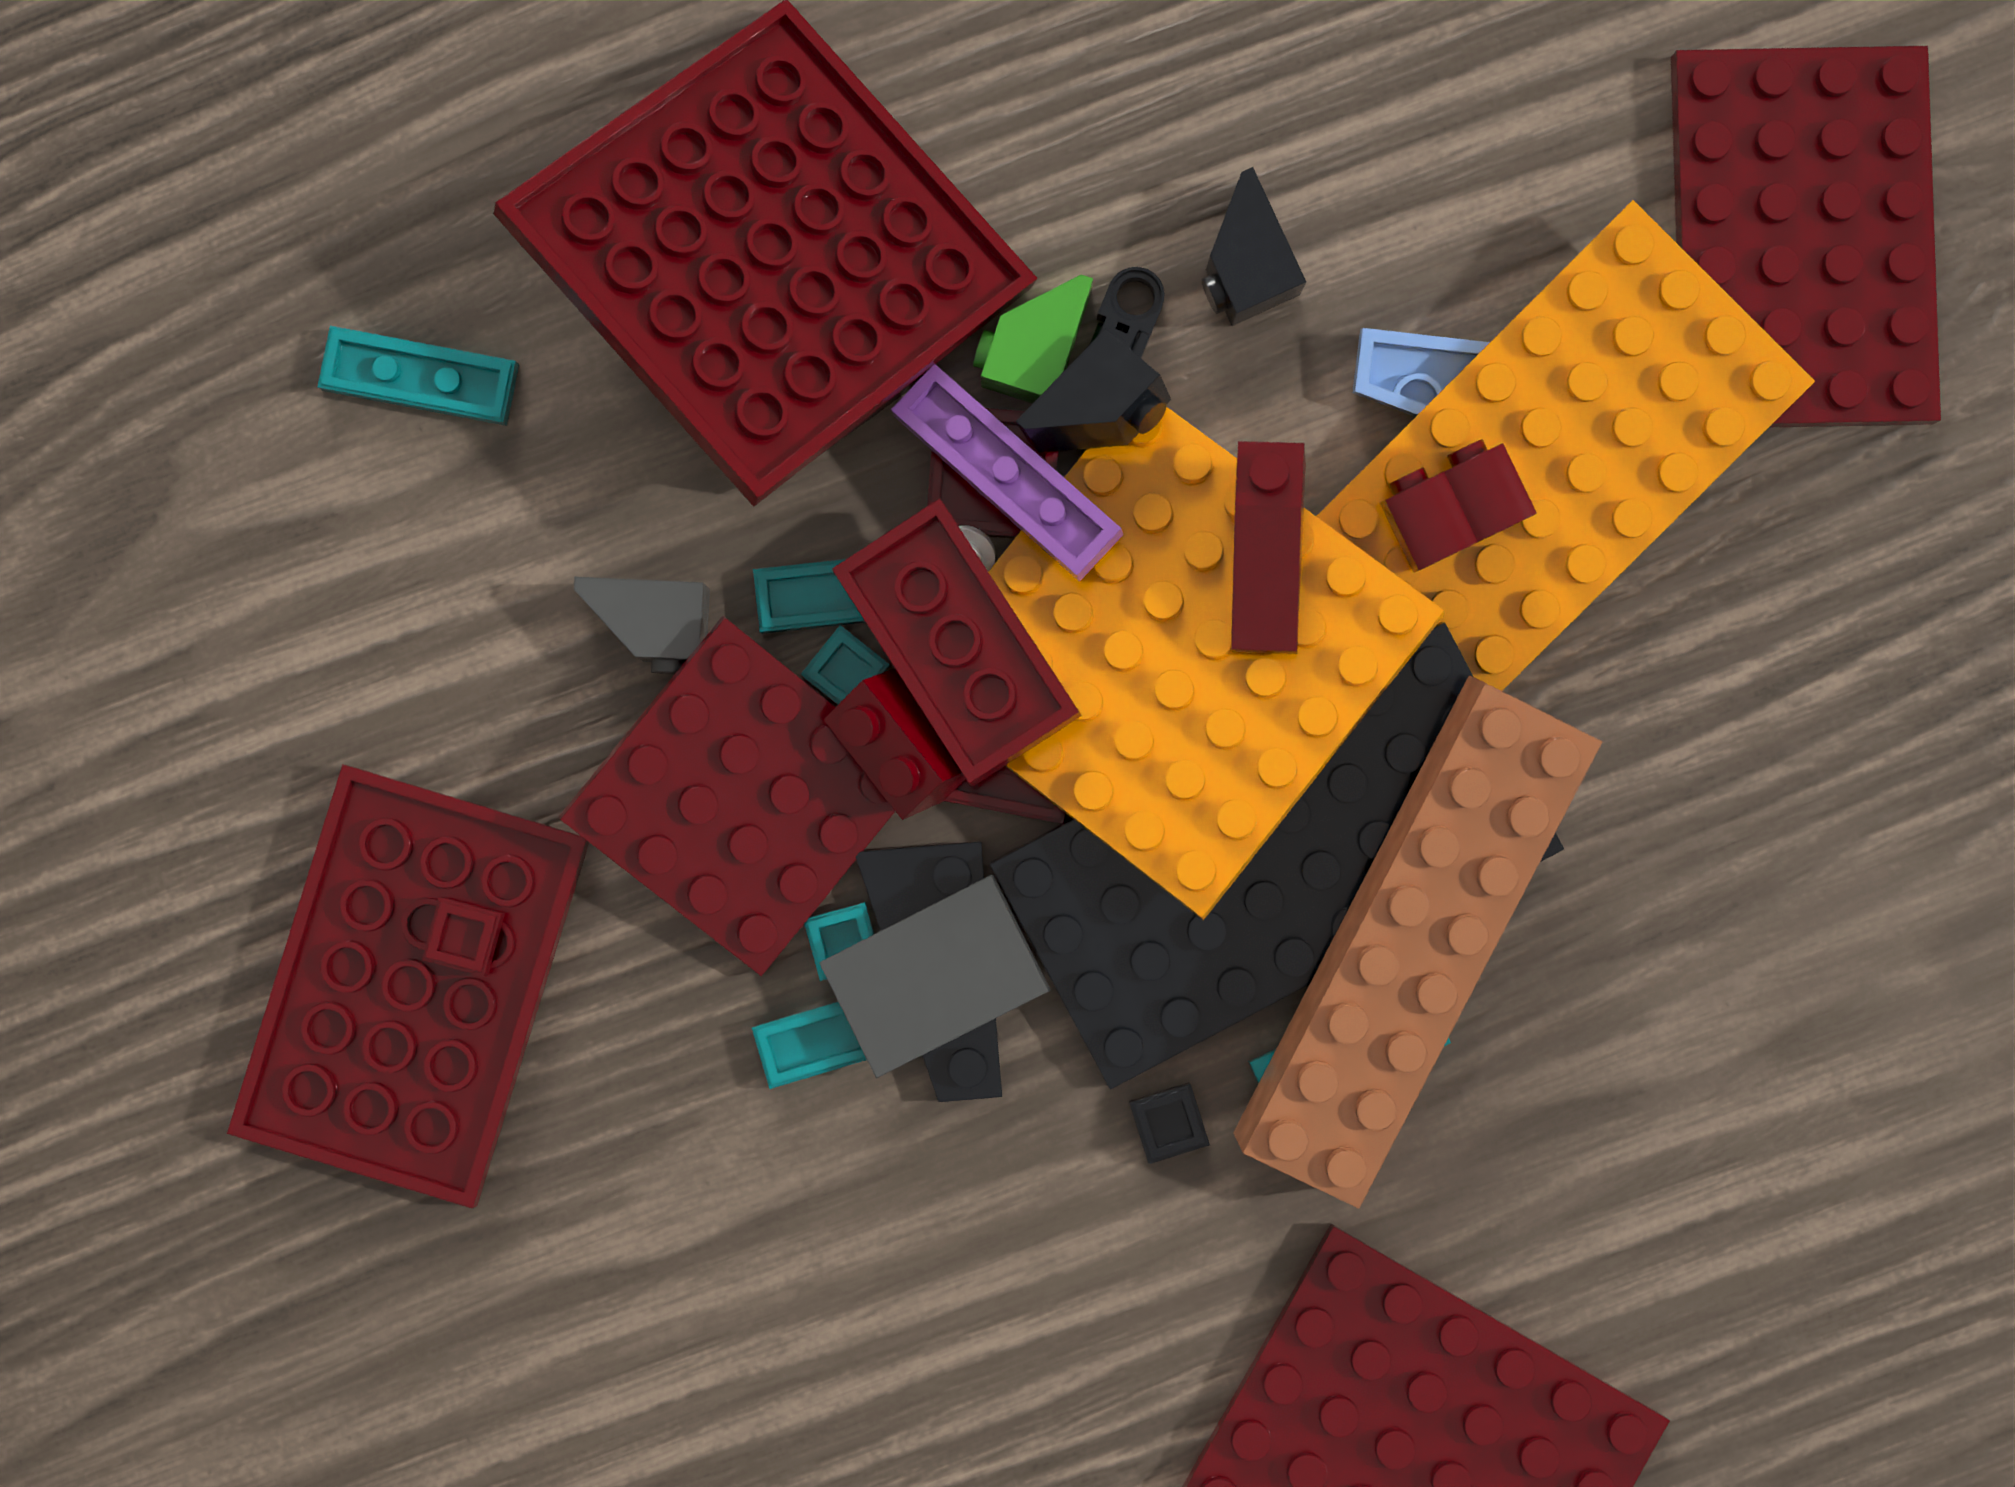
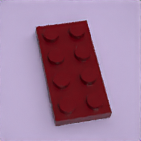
M940 498L832 568L972 787L1082 716Z

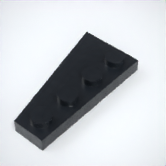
M981 842L862 851L856 855V860L880 931L984 879ZM996 1018L923 1055L938 1102L1002 1097Z

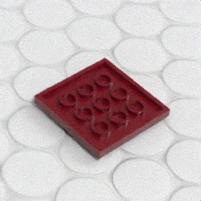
M722 616L563 810L559 818L685 918L762 976L856 861L857 854L864 851L894 814L895 810L825 723L824 719L835 706Z

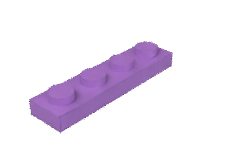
M936 364L932 365L891 409L894 417L1079 582L1123 536L1121 527Z

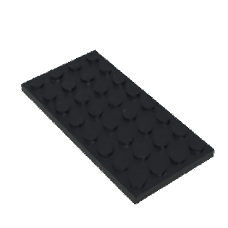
M1445 622L1435 626L1204 920L1073 818L990 862L993 872L1110 1090L1311 983L1468 676L1473 677ZM1556 832L1540 862L1564 850Z

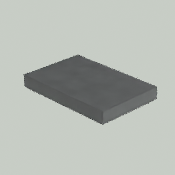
M993 875L819 962L876 1078L1051 991Z

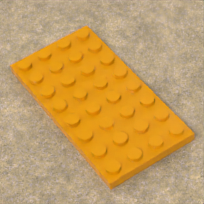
M1632 200L1316 517L1442 608L1444 616L1438 624L1445 622L1473 677L1503 691L1760 437L1815 380ZM1480 439H1483L1488 450L1503 443L1537 514L1422 570L1413 572L1380 505L1382 501L1394 496L1388 484L1423 467L1429 478L1452 468L1447 455Z

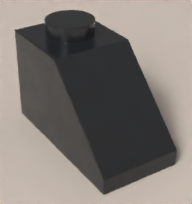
M1253 167L1240 174L1206 267L1208 277L1201 280L1204 292L1213 311L1216 314L1225 311L1231 326L1300 296L1306 284L1305 277Z
M1105 328L1016 422L1029 444L1038 452L1125 446L1139 433H1147L1159 423L1171 397L1161 375Z

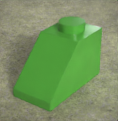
M1081 274L1000 315L995 333L984 330L973 362L974 367L983 369L981 387L1034 403L1067 369L1091 294L1093 278Z

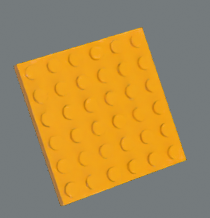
M1166 407L1162 419L1149 432L1139 433L1125 446L1086 449L1064 477L1121 527L1123 536L1080 582L1022 530L988 572L1082 715L1005 766L1204 920L1443 618L1444 610L1304 508L1297 654L1232 652L1237 458Z

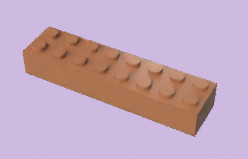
M1470 675L1468 676L1233 1132L1243 1154L1358 1209L1360 1208L1603 741Z

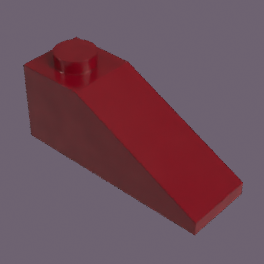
M1238 441L1234 518L1232 652L1297 654L1306 470L1304 443Z

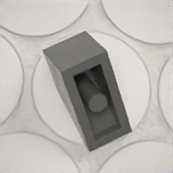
M574 577V590L636 658L643 662H651L652 673L675 675L708 634L710 589L703 582Z

